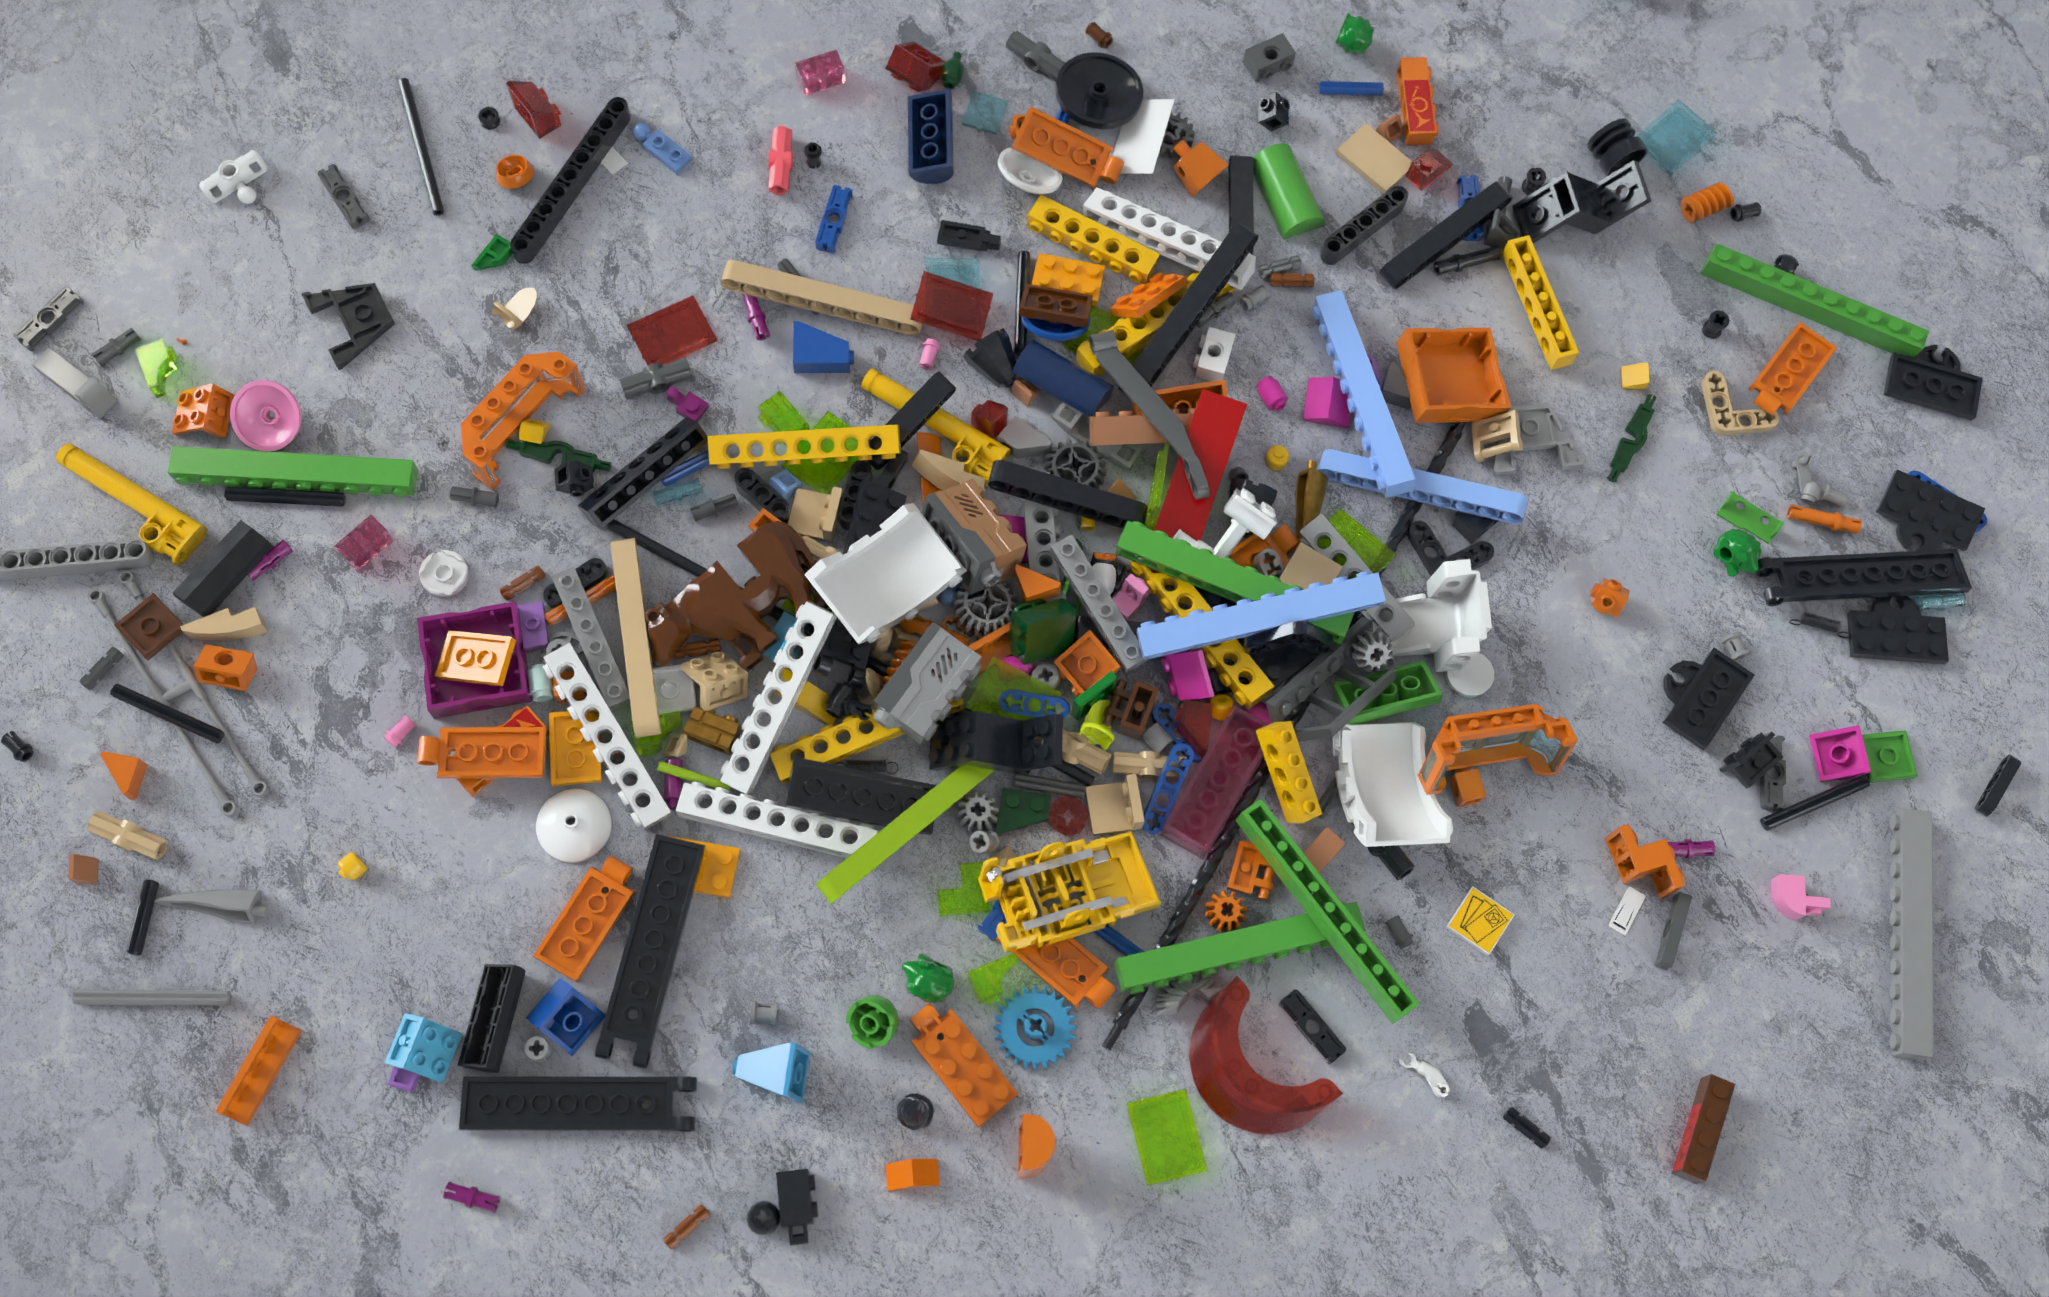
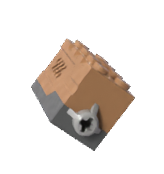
M974 479L926 495L921 513L967 570L960 576L962 578L960 583L969 594L1015 577L1016 564H1021L1027 544L1018 533H1012L1011 523L1005 517L998 516L997 506L991 500L985 499L984 490Z

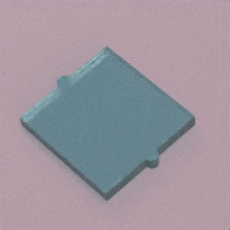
M974 91L962 125L977 129L978 132L984 131L997 135L1008 101L993 97L992 94L986 95Z

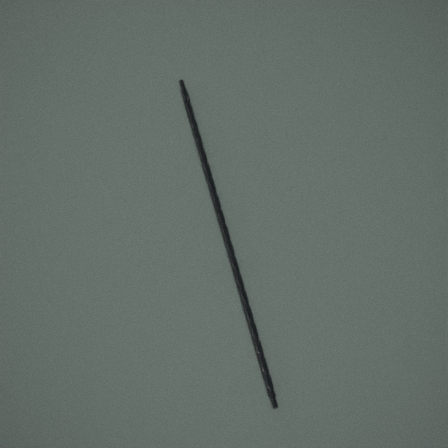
M1456 422L1454 426H1451L1446 438L1433 457L1429 468L1426 470L1427 472L1441 473L1447 458L1460 440L1462 430L1467 422ZM1408 501L1397 524L1384 543L1380 554L1370 568L1373 574L1379 573L1381 578L1382 573L1395 555L1398 544L1403 540L1413 523L1415 514L1421 509L1422 502ZM1362 610L1354 612L1349 628L1357 622ZM1307 700L1301 702L1286 716L1284 721H1291L1293 727L1296 728V724L1302 719L1310 702ZM1264 756L1154 949L1174 945L1180 935L1187 917L1194 910L1204 892L1206 884L1212 878L1223 858L1224 852L1230 846L1240 828L1235 820L1241 812L1254 804L1261 787L1270 775ZM1149 986L1144 987L1143 992L1129 994L1112 1022L1114 1025L1102 1047L1111 1051L1122 1030H1126L1130 1018L1138 1009Z

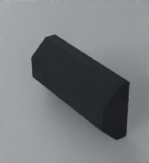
M240 520L172 594L202 617L211 615L274 546L252 527Z
M485 964L457 1066L499 1073L526 973L522 967L511 964Z

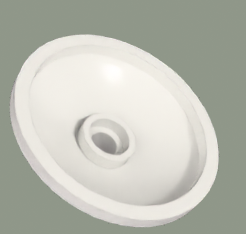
M1012 147L1003 150L998 158V167L1005 179L1024 192L1048 194L1056 191L1061 185L1062 174L1012 149Z
M568 789L552 796L542 806L536 821V834L542 848L553 858L568 863L582 862L594 857L607 844L612 831L611 814L604 801L596 794L583 789ZM569 818H575V823L572 825H568L567 821Z

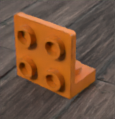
M213 383L181 391L178 397L176 415L173 419L172 433L180 435L202 430L218 439L226 438L230 423V407L235 395Z

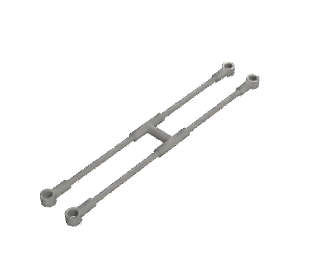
M129 570L122 571L118 575L119 581L128 588L133 598L140 604L144 601L143 593L136 584V576ZM127 576H130L128 581H124ZM91 589L87 595L88 599L97 606L103 618L108 620L146 681L147 688L153 698L171 707L169 702L192 690L198 701L202 702L218 729L225 733L224 738L242 765L244 774L252 785V792L260 798L267 796L269 786L261 781L253 767L249 766L209 703L207 694L197 681L190 667L182 660L173 644L170 642L166 647L177 662L178 669L186 681L163 694L158 684L152 680L126 637L114 626L116 621L105 601V594L100 589ZM100 594L98 599L93 600L95 595ZM173 724L213 788L212 792L221 805V812L227 817L235 816L238 813V806L233 801H230L222 787L217 784L183 728ZM264 786L263 791L257 793L258 787ZM232 805L233 809L230 812H226V808Z

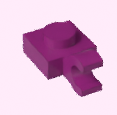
M671 386L666 392L668 395L667 399L678 406L676 413L684 418L688 417L698 422L709 408V403L690 391L684 396L678 389Z

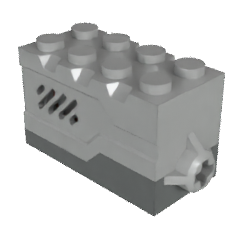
M932 622L873 701L874 720L886 729L898 728L920 745L924 739L929 741L937 730L938 725L936 722L938 720L943 722L950 713L953 706L950 703L953 700L958 702L966 691L967 685L965 683L968 680L972 683L979 674L982 667L979 664L982 656Z

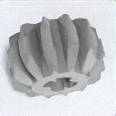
M1366 630L1365 637L1357 635L1359 642L1352 644L1355 651L1351 653L1352 657L1356 659V664L1369 672L1372 669L1379 672L1380 665L1388 667L1386 660L1393 658L1390 652L1394 649L1390 643V638L1376 630L1373 633Z
M974 791L973 799L970 795L966 794L964 796L965 802H959L958 804L961 810L957 812V817L963 818L960 821L961 826L969 824L968 832H972L974 827H977V831H982V826L987 830H991V823H997L998 821L995 814L999 813V808L992 807L996 800L992 798L987 801L988 793L986 792L981 798L978 797V791ZM976 808H979L981 816H976L974 812Z

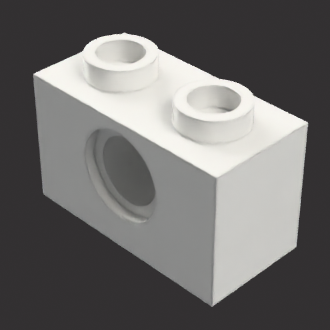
M1209 327L1207 335L1202 334L1199 348H1203L1201 355L1196 354L1193 365L1194 368H1197L1195 377L1209 381L1223 380L1236 334ZM1208 353H1215L1217 357H1212Z

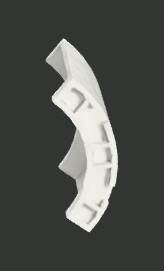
M914 503L900 507L893 515L879 525L882 530L871 537L866 535L853 543L846 554L842 555L839 551L829 557L820 559L805 574L858 644L866 641L872 643L882 633L904 619L907 621L912 620L919 614L918 610L947 587L953 588L962 581L960 576L967 571Z
M1416 722L1346 724L1333 736V756H1338L1339 770L1335 771V777L1341 804L1347 821L1353 822L1355 825V836L1365 847L1450 843V835L1453 833L1452 818L1443 811L1434 794L1426 795L1417 776L1426 760L1425 742L1427 736L1425 727Z

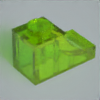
M160 339L135 348L148 387L156 398L166 395L165 383L169 374L177 369L174 360L178 359L173 346L168 347L164 340Z
M679 711L659 715L660 735L636 738L633 721H630L638 756L651 757L656 755L657 752L663 751L662 745L666 737L673 731L684 727Z
M1015 952L967 972V977L978 1004L985 1002L986 1005L1000 1000L999 996L1003 993L1001 983L1009 971L1018 966L1019 961Z

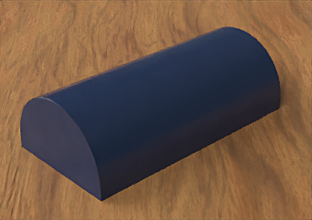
M951 89L908 96V173L917 182L939 184L949 180L954 174Z
M1032 340L1025 347L1012 371L1089 417L1094 416L1109 401L1114 389V385L1035 340Z

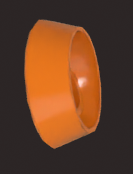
M521 155L506 156L496 166V181L503 188H520L531 181L534 176L533 165Z

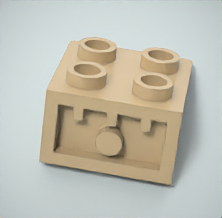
M833 486L831 494L798 488L788 525L801 536L807 535L810 538L833 542L839 519L838 509L843 495V488Z
M713 652L710 655L693 658L690 661L681 663V670L700 685V707L704 711L747 698L748 672L724 652Z
M1136 774L1126 775L1124 782L1086 787L1085 791L1093 835L1142 829L1144 816Z

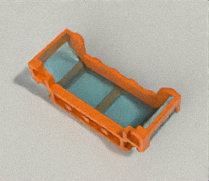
M1537 704L1450 716L1445 720L1417 776L1426 795L1441 793L1445 789V771L1527 758L1535 773L1541 776L1556 775L1564 765L1578 738L1567 719L1561 716L1555 719L1543 713L1544 708Z

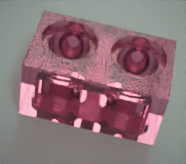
M837 49L795 62L796 78L804 96L845 83L844 65Z
M370 515L340 540L334 548L356 572H359L394 540L387 529Z

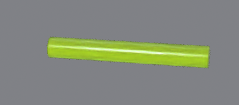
M662 761L659 762L657 767L658 771L692 782H700L714 789L719 787L730 791L731 786L721 782L719 779Z

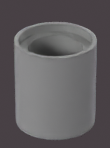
M1158 723L1153 724L1141 737L1154 751L1163 753L1174 742V739Z

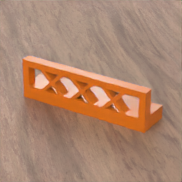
M1010 623L967 646L982 656L979 663L982 667L977 676L995 667L996 662L1001 661V658L1013 656L1009 641Z
M270 1015L215 1112L248 1126L302 1030Z

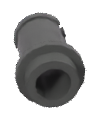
M1399 915L1385 922L1396 940L1395 945H1399L1400 949L1414 942L1412 939L1413 934L1408 933Z

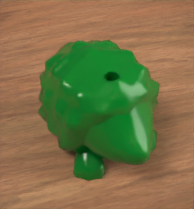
M1347 13L1336 43L1346 53L1353 55L1365 53L1372 44L1374 27L1371 26L1368 19H1363L1361 16L1354 17Z
M1731 529L1718 538L1713 554L1715 558L1720 559V562L1724 563L1728 576L1734 577L1738 575V569L1743 572L1756 573L1759 571L1758 560L1762 552L1760 548L1761 543L1755 539V536L1748 534L1746 531Z
M922 953L919 954L918 961L903 963L902 969L907 976V991L913 996L919 997L924 1002L936 1003L945 1001L947 996L952 993L955 983L951 967L934 961Z

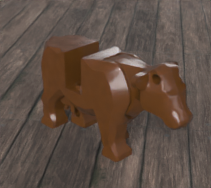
M768 522L737 544L742 555L760 575L757 578L756 576L750 578L744 584L745 588L743 590L740 589L721 564L716 561L705 573L692 580L668 604L659 603L656 607L649 608L645 613V617L648 622V632L653 647L652 659L654 663L660 667L671 665L674 662L677 651L690 635L694 634L701 637H718L727 641L731 647L739 652L741 658L740 667L749 672L764 659L761 654L780 640L771 627L762 621V618L770 614L780 600L789 599L792 604H795V617L802 604L805 605L806 602L814 603L811 600V594L816 605L824 609L828 608V604L805 576L817 561L813 559L802 537L785 522Z

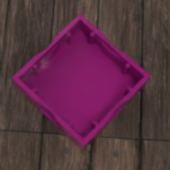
M515 601L484 606L468 612H449L417 618L420 650L425 663L424 685L427 710L434 719L533 702L529 692L528 663L523 647L519 607ZM449 630L509 636L516 640L503 686L442 680L435 676Z

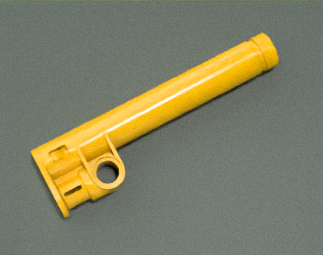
M874 368L867 372L861 384L862 389L871 392L872 395L898 410L915 394V392L888 376L881 374V372ZM942 408L924 424L957 444L952 453V460L958 461L957 459L960 457L967 458L966 462H961L964 463V471L985 478V487H988L993 462L996 460L1006 461L1010 455V448Z
M67 443L57 452L56 461L58 464L146 517L148 520L139 531L140 539L151 550L171 557L175 565H182L205 538L207 533L206 526L75 445ZM158 534L155 539L151 540L154 535Z

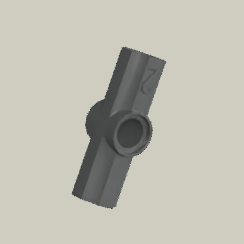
M1014 31L1006 42V48L1021 57L1029 69L1033 71L1040 70L1055 81L1057 80L1058 73L1065 62L1053 55L1045 43L1040 41L1035 43L1019 31Z
M683 358L665 365L660 363L650 364L643 369V372L619 380L627 400L648 392L652 394L663 393L669 389L670 385L692 379L693 375L687 359Z

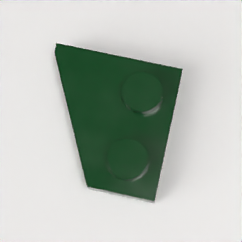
M1002 788L996 827L998 836L1016 829L1027 828L1032 824L1046 822L1048 820L1051 795Z

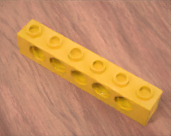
M1041 194L1028 214L1027 227L1033 232L1041 233L1049 237L1053 242L1061 243L1069 247L1073 252L1081 253L1089 257L1091 261L1101 263L1109 267L1111 271L1129 277L1135 283L1145 284L1148 282L1149 277L1152 276L1158 266L1160 253ZM1089 240H1093V241H1095L1096 243H1090V242H1088V241H1089ZM1109 250H1113V251H1115L1116 253H1110V252H1108V251H1109ZM1128 260H1133L1136 263H1130Z
M1530 236L1508 240L1502 256L1550 370L1572 365L1579 354V350Z

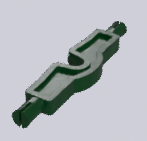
M1648 394L1644 404H1640L1637 407L1632 419L1626 426L1625 431L1633 436L1635 440L1627 438L1619 440L1614 457L1610 463L1612 470L1607 477L1609 481L1613 477L1612 482H1617L1620 473L1625 472L1633 455L1639 452L1645 444L1648 434L1647 426L1654 413L1652 406L1657 399L1656 396L1652 397V394Z
M507 439L506 442L507 449L517 450L522 457L531 458L546 464H550L557 453H562L561 464L568 460L581 461L582 464L592 466V472L595 469L609 472L611 468V462L598 460L596 454L576 450L570 444L563 441H549L537 444L523 440L520 442Z

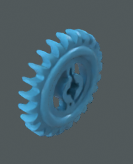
M1034 985L1032 993H1029L1024 986L1022 996L1017 991H1013L1014 1000L1005 997L1008 1007L999 1005L998 1008L1003 1015H995L994 1018L1001 1024L994 1025L993 1029L1001 1033L995 1036L994 1039L996 1041H1003L998 1048L999 1050L1008 1049L1005 1058L1015 1056L1014 1065H1017L1022 1060L1024 1069L1027 1068L1029 1063H1032L1034 1070H1037L1039 1063L1042 1064L1044 1069H1047L1049 1060L1054 1065H1057L1056 1056L1063 1059L1066 1057L1062 1049H1072V1046L1067 1041H1074L1076 1039V1036L1069 1032L1076 1030L1077 1026L1071 1025L1069 1022L1073 1021L1076 1016L1067 1015L1072 1008L1071 1005L1062 1007L1065 997L1055 1000L1057 991H1053L1048 996L1047 987H1044L1042 992L1038 993L1037 986ZM1035 1009L1048 1014L1053 1021V1036L1051 1037L1046 1032L1047 1021L1043 1016L1039 1014L1029 1015L1026 1011ZM1018 1019L1024 1023L1023 1030L1026 1037L1030 1040L1040 1039L1044 1045L1034 1047L1022 1042L1016 1029ZM1031 1022L1033 1024L1038 1022L1041 1024L1040 1032L1038 1030L1033 1032L1030 1030Z

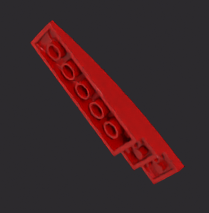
M1202 389L1187 436L1208 482L1209 497L1195 499L1184 470L1183 459L1179 456L1154 531H1163L1170 538H1173L1177 531L1181 529V531L1194 540H1201L1247 403ZM1150 568L1151 572L1160 573L1159 571Z

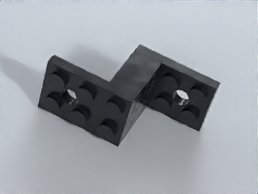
M1633 160L1597 183L1565 172L1512 205L1522 237L1529 235L1534 244L1565 224L1597 234L1652 200L1639 163ZM1627 187L1626 195L1621 198L1622 188ZM1541 209L1542 216L1536 220L1537 212Z
M975 711L946 718L943 722L938 720L936 722L938 725L937 730L930 739L929 770L940 771L969 765L1008 773H1019L1062 765L1063 715L1051 714L1028 720H1019Z

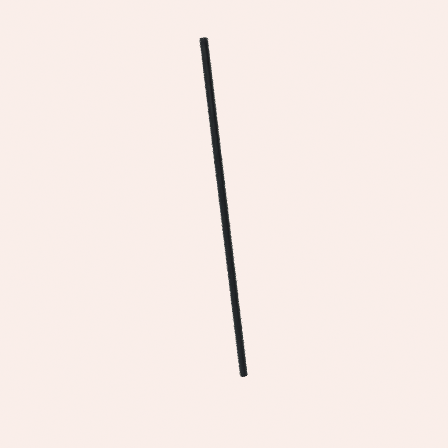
M615 519L608 523L607 529L625 539L635 538L638 546L696 577H699L708 570ZM775 606L768 615L779 621L785 610ZM808 623L811 626L808 631H810V635H813L814 626ZM869 656L866 668L874 670L883 677L888 676L886 673L887 668H892ZM964 706L963 710H960L953 714L957 716L966 713H971L974 711ZM1063 759L1062 765L1051 766L1086 786H1091L1095 779V776Z

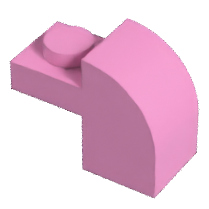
M1131 573L1125 579L1121 590L1114 596L1113 601L1124 619L1130 621L1144 605L1151 593L1145 581Z
M1780 874L1771 879L1773 903L1777 910L1789 919L1798 920L1806 915L1819 916L1822 912L1831 908L1830 898L1806 896L1805 876Z

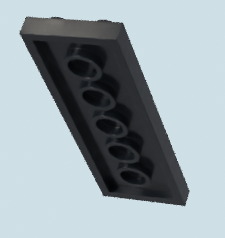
M794 757L785 807L886 827L937 785ZM934 821L919 833L932 835Z

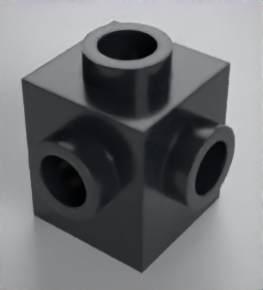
M1277 92L1258 99V123L1271 132L1288 125L1289 101Z
M568 460L554 469L556 491L568 493L573 497H580L594 488L592 466L582 464L581 461Z

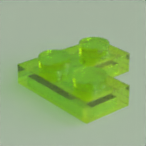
M984 861L960 863L962 888L937 890L939 917L989 912V903H985L978 881Z

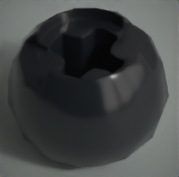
M1787 254L1779 255L1774 262V267L1795 275L1794 271L1799 266L1797 259Z
M769 1201L756 1202L747 1213L748 1227L757 1235L771 1234L780 1223L779 1210L776 1205ZM761 1211H765L767 1215L771 1216L770 1220H767L766 1225L763 1226L760 1221L756 1220L757 1216H761Z

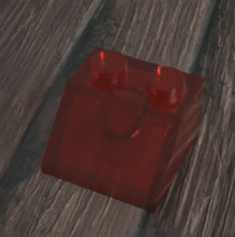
M916 42L895 45L885 69L890 71L891 76L895 79L904 80L909 83L911 89L921 92L930 89L941 77L942 67L946 61Z
M506 82L514 109L539 139L562 125L559 118L561 115L560 110L554 103L550 104L548 96L542 88L538 89L533 82Z

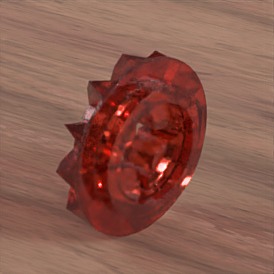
M1061 797L1049 809L1050 825L1056 832L1065 836L1076 835L1084 829L1088 820L1086 806L1075 797ZM1068 807H1070L1071 815L1075 816V819H1071L1070 823L1066 825L1065 818L1060 815L1066 814Z

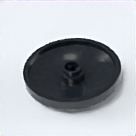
M1090 52L1077 55L1062 66L1057 76L1055 94L1061 109L1072 120L1094 129H1112L1125 125L1136 116L1143 99V85L1137 72L1122 59L1106 53Z

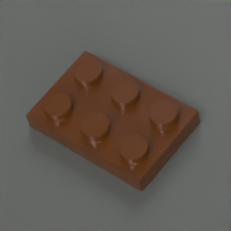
M1026 284L1018 316H1024L1028 319L1047 320L1051 323L1070 324L1074 327H1087L1093 295Z

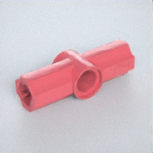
M778 126L773 129L772 149L769 150V192L775 195L788 193L789 175L793 166V152L791 151L793 133L792 129L786 126Z

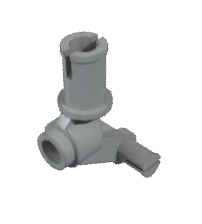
M1800 455L1792 461L1791 467L1795 468L1798 473L1800 495L1802 496L1801 501L1807 504H1814L1815 501L1826 500L1840 508L1846 505L1849 494L1832 488L1829 483L1819 485L1811 481L1810 464L1814 462L1812 455Z

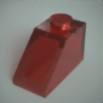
M1438 149L1426 150L1411 162L1406 177L1422 191L1452 167L1453 163Z
M987 400L983 405L978 404L971 412V425L993 439L1007 426L1008 407L1003 404Z
M1184 699L1181 706L1176 707L1174 721L1178 722L1177 731L1195 754L1203 758L1208 750L1213 704Z

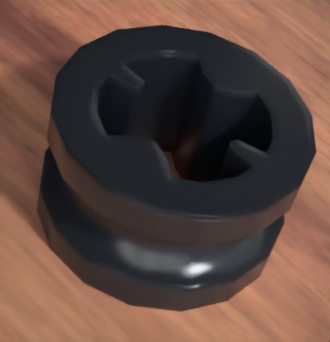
M485 107L479 112L478 117L483 128L492 130L499 126L500 117L495 108ZM488 116H493V118H491L490 121H486V118L488 119Z

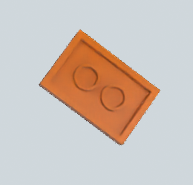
M1161 272L1153 274L1149 277L1150 280L1148 282L1137 285L1129 295L1122 296L1116 300V303L1109 308L1112 316L1140 318L1189 284L1186 276L1175 275V273L1162 274Z

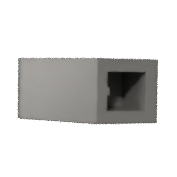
M1014 416L998 435V442L1010 448V455L1015 458L1050 454L1052 448V441L1047 434L1039 433L1032 428V425L1027 420L1019 419L1017 416Z

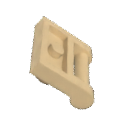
M1515 410L1471 423L1474 456L1478 463L1485 461L1486 458L1512 450L1515 452L1523 450L1519 415ZM1511 437L1510 442L1483 449L1485 444Z

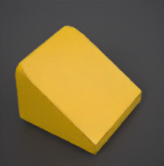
M1648 363L1622 366V389L1645 390L1650 381Z
M527 419L521 423L519 439L541 444L551 424Z

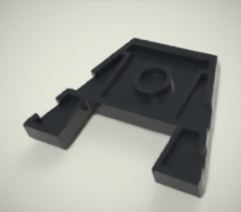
M375 283L347 286L343 290L331 291V289H325L321 293L311 294V292H304L301 294L311 314L335 305L351 338L328 349L338 370L343 369L395 325Z

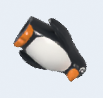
M1093 552L1090 564L1112 597L1124 581L1126 565L1123 566L1121 573L1118 575L1116 554Z

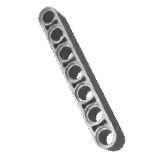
M138 539L0 551V581L146 568L153 563L154 553L143 541ZM143 551L141 555L135 557L138 552ZM118 553L115 558L111 559L112 555ZM93 555L89 561H86L89 556ZM68 557V559L64 563H61L63 559ZM18 562L17 565L12 568V565Z

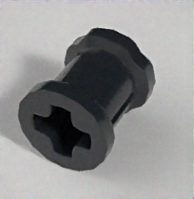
M1531 168L1526 175L1527 178L1521 185V189L1528 196L1540 189L1547 179L1545 171L1541 168Z
M1719 310L1712 312L1709 320L1703 324V334L1711 339L1720 337L1722 330L1729 325V316Z

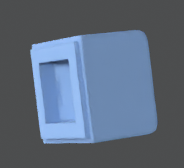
M787 469L772 476L768 482L785 500L802 486V483Z

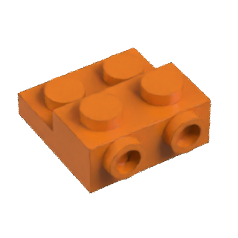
M1091 630L1087 631L1054 661L1060 672V677L1063 680L1068 678L1073 684L1071 690L1077 697L1112 671L1115 674L1122 668L1120 663Z

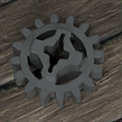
M1172 111L1170 113L1160 147L1161 157L1165 153L1168 154L1169 158H1172L1173 154L1180 157L1173 148L1184 136V141L1188 146L1192 147L1195 135V131H1192L1193 124H1187L1188 117L1181 119V113H1178L1176 116H1173Z

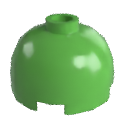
M868 995L856 1001L847 1011L846 1024L849 1023L853 1033L851 1035L852 1039L863 1047L873 1049L874 1047L886 1045L898 1030L899 1016L894 1004L887 998L879 995Z

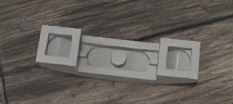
M1062 401L1051 418L1075 440L1079 438L1080 444L1084 445L1088 441L1089 448L1093 447V445H1090L1089 419L1083 416L1082 412ZM1134 444L1094 445L1097 447L1096 453L1102 452L1104 459L1126 469H1130L1142 451Z

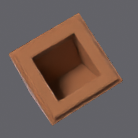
M1396 114L1382 122L1375 130L1388 142L1404 134L1400 114Z
M1025 379L1015 380L1011 389V393L1027 407L1041 394L1037 387Z

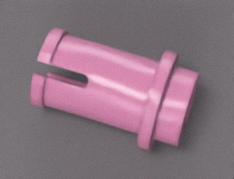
M926 339V342L922 344L924 350L919 366L926 370H932L936 354L940 351V346L937 340Z
M404 715L390 731L387 730L385 732L387 735L384 739L393 747H396L398 744L401 745V741L416 727V724Z

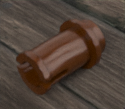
M1091 22L1087 26L1085 33L1092 37L1100 48L1106 49L1112 44L1113 38L1110 32H1105L1095 22Z

